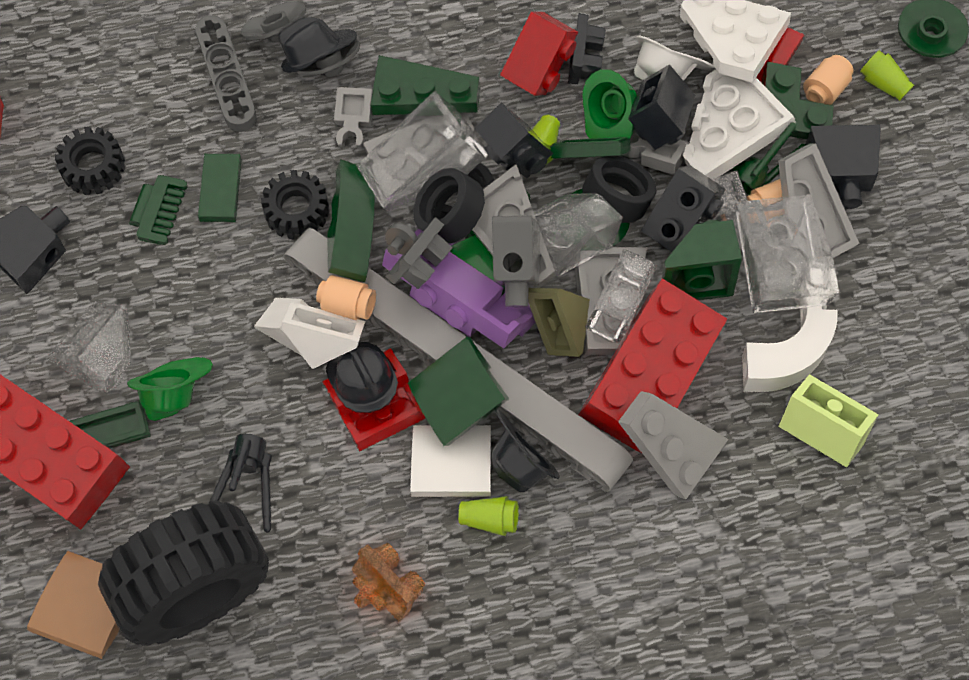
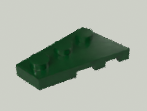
M378 55L371 99L373 115L477 113L481 89L480 79L474 75Z

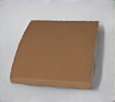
M67 551L38 600L27 625L28 631L102 659L119 631L98 586L99 574L103 564Z

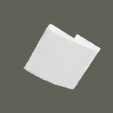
M413 425L411 497H491V425H475L449 446L442 444L430 425Z

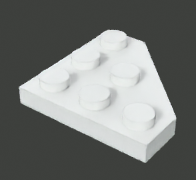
M684 0L680 8L681 19L685 24L689 23L694 30L693 36L704 52H709L713 57V66L718 73L753 83L789 26L791 17L790 12L779 10L774 6H764L746 0Z
M715 69L705 77L703 98L701 104L697 105L691 126L693 133L690 143L686 144L683 157L687 166L691 165L710 179L715 180L779 138L791 122L796 123L794 116L757 78L751 83L720 74Z

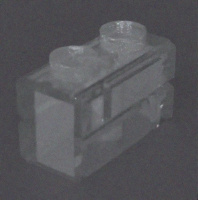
M623 249L585 327L614 343L620 344L630 327L657 265L638 254Z

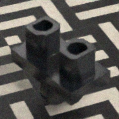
M578 13L577 26L574 29L578 31L574 40L577 45L570 57L568 84H578L580 77L589 78L592 73L602 68L603 57L587 54L585 49L602 51L606 28L589 25L588 14Z

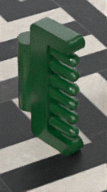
M158 175L154 186L143 184L129 221L130 225L139 227L137 231L138 240L159 245H166L168 243L167 236L171 234L169 229L174 226L171 221L176 220V215L173 213L179 212V207L174 205H181L182 200L180 198L185 195L182 190L188 188L185 180Z

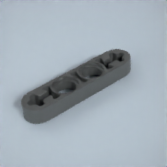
M205 16L197 22L195 31L228 128L233 131H247L255 125L257 120L256 111L224 20L218 16ZM214 28L218 43L212 44L208 29ZM224 54L230 57V61L225 65L218 66L212 63L213 59L218 55ZM228 82L240 84L239 89L234 93H224L221 91L222 87ZM233 103H240L245 118L238 120Z

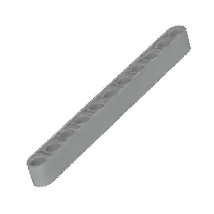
M307 228L283 254L285 261L290 267L296 266L305 272L303 276L318 287L323 280L327 281L330 275H335L328 273L327 238L312 228ZM368 267L367 278L365 282L361 283L367 284L369 289L376 291V302L372 315L366 321L377 329L382 327L389 332L390 335L388 337L406 350L410 347L419 354L417 358L428 366L467 337ZM474 342L491 366L489 371L509 398L508 401L497 409L509 418V421L516 429L526 436L530 433L540 441L538 444L557 458L562 456L571 463L569 467L589 481L593 478L603 486L601 490L609 492L633 462L630 453L616 441Z

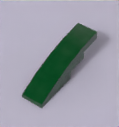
M341 159L336 169V191L332 199V221L327 231L328 273L365 282L368 273L374 221L375 170Z

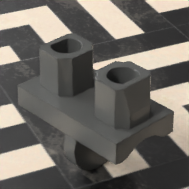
M435 217L418 236L414 233L416 228L410 223L406 225L394 223L385 233V240L389 245L387 250L391 255L399 253L402 256L385 277L393 284L403 277L419 289L435 271L419 256L422 254L436 267L453 248L437 234L444 224Z

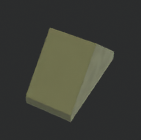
M528 288V303L548 355L580 357L584 349L590 299L563 289Z

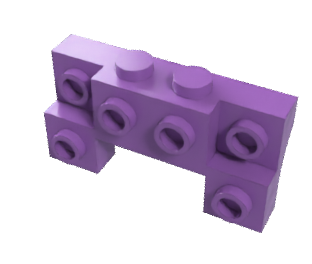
M418 229L414 233L418 236L423 231ZM386 249L382 266L390 271L402 254L391 255ZM451 252L436 267L422 254L419 256L435 270L419 289L401 277L402 280L412 286L409 296L415 299L421 306L428 308L467 336L471 337L476 331H479L503 349L517 335L522 337L536 323L529 303L528 307H505V293L501 296L503 287Z

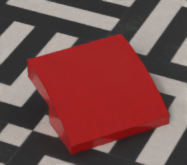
M391 348L383 353L395 371L398 381L397 391L391 402L378 411L360 413L346 408L339 400L329 379L323 381L359 452L426 419L408 385L407 373Z

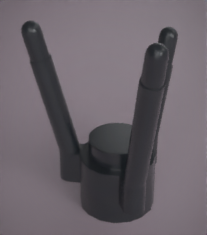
M247 433L239 434L236 436L234 448L229 451L227 463L209 503L220 500L231 473L232 476L228 489L234 492L241 474L255 473L259 467L261 469L263 530L268 533L271 531L269 467L272 455L265 453L267 442L262 437Z

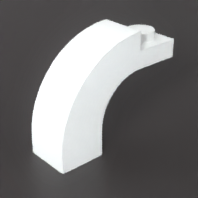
M804 275L799 288L801 329L796 335L778 343H746L742 355L743 392H769L790 387L805 379L822 361L836 330L837 310H826L827 291L826 289H821L820 275Z

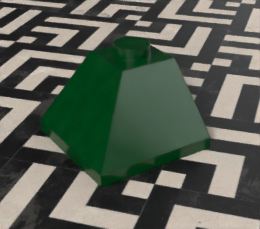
M709 220L702 224H695L664 261L662 278L696 300L734 296L742 255L733 220Z

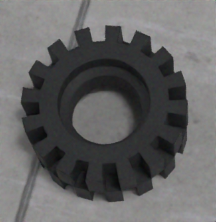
M91 126L84 127L85 133L80 134L79 130L76 129L72 131L75 136L71 139L66 135L62 139L65 146L58 144L56 148L59 154L55 155L56 166L65 184L68 187L71 186L72 190L77 193L81 189L84 195H90L91 189H94L96 194L103 193L101 187L105 185L110 190L114 187L112 180L114 179L119 182L122 178L120 172L125 171V158L117 139H114L113 134L109 131L105 134L103 128L99 127L96 128L95 133H93ZM97 152L104 156L101 164L93 169L82 170L78 168L80 158L87 153Z
M290 170L291 177L286 178L285 173L282 172L278 174L279 182L274 178L268 182L270 189L264 187L262 192L264 198H261V205L269 228L272 231L275 229L277 235L281 237L286 233L288 239L295 240V234H300L301 236L307 228H312L318 232V225L324 227L326 224L325 217H329V202L323 183L320 184L318 177L314 175L310 179L309 172L303 171L301 177H299L297 170ZM292 196H302L310 202L307 210L294 215L285 213L282 210V206Z

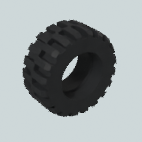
M211 501L208 505L199 503L192 505L189 509L175 511L169 517L162 520L158 519L150 523L148 528L141 532L137 531L128 538L129 541L124 545H119L112 552V557L107 558L103 563L99 574L98 586L122 636L136 645L151 646L153 643L163 644L167 643L170 639H179L187 636L188 633L208 626V623L222 618L232 608L241 605L245 598L252 595L259 588V584L263 583L266 579L269 558L243 510L228 502Z

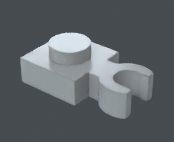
M337 87L334 122L336 126H343L336 135L339 148H344L346 138L354 136L356 137L357 149H363L365 138L361 127H371L373 89Z
M633 129L630 142H632L630 143L631 151L623 154V156L628 158L641 157V165L674 175L684 161L683 153L686 144H689V142L679 140L673 145L665 144L654 150Z

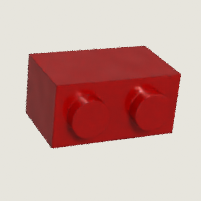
M531 11L500 76L534 96L546 95L548 92H552L560 80L561 75L558 72L564 60L567 61L575 51L577 43L574 40L578 31L545 12Z

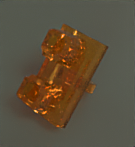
M389 543L372 549L367 544L358 551L359 559L352 567V571L357 575L352 583L359 590V593L354 598V603L359 608H364L371 603L378 612L386 607L396 620L400 622L409 614L414 601L421 595L425 582L416 572L410 571L399 578L392 571V569L398 566L400 558L398 552Z

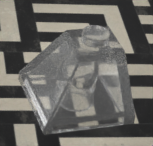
M599 193L565 194L533 211L540 225V231L557 277L613 247L623 219Z
M93 301L46 359L95 391L108 393L109 390L115 389L124 380L125 370L131 364L128 309L123 304Z

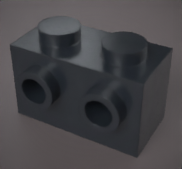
M669 64L641 82L628 120L635 127L638 136L642 140L647 141L654 150L665 144L673 145L685 134V127L691 115V108L696 95Z
M502 102L474 128L488 144L484 148L485 152L498 165L501 164L507 171L514 165H517L519 173L525 178L540 172L547 164V159L554 154L529 125Z
M691 165L678 168L641 231L673 252L695 224H702L708 219L713 220L723 207L724 201L721 200V197L726 189Z

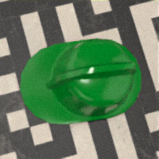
M601 69L592 73L586 80L582 91L586 135L589 139L628 137L631 139L633 124L628 118L637 96L636 91L619 73L613 70Z
M203 357L171 361L145 375L130 379L127 385L129 388L137 390L143 409H145L148 419L157 421L173 416L190 405L194 382L209 373L213 364L211 360Z

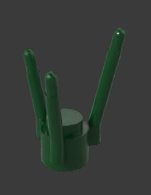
M791 122L762 160L751 157L749 161L744 160L730 169L734 174L731 179L732 183L738 189L751 195L752 190L768 184L780 173L778 164L767 174L769 170L767 165L795 130L796 123ZM801 144L791 153L801 149L802 147L806 146V144Z

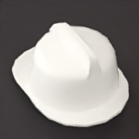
M636 36V40L642 47L634 68V74L641 80H645L669 64L683 81L694 68L709 71L715 70V67L709 62L671 50L647 37Z

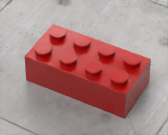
M662 278L648 295L578 415L630 448L642 453L618 421L641 391L651 393L673 407L678 408L726 323L727 318Z
M0 374V473L81 530L116 487L130 466L118 454Z

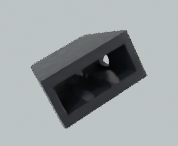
M880 125L811 126L806 145L816 143L844 209H854L861 206V192H871L879 169Z
M20 206L0 218V269L26 294L35 287L66 252L57 233L71 222L57 206L41 218L28 206Z

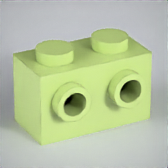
M809 374L791 396L779 427L845 467H848L864 445L879 414Z

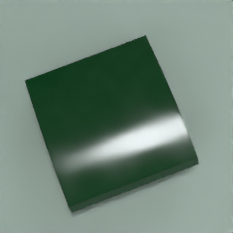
M469 336L465 337L408 382L421 411L444 446L452 444L495 411L496 408H499L509 400L504 390L489 371L491 366Z

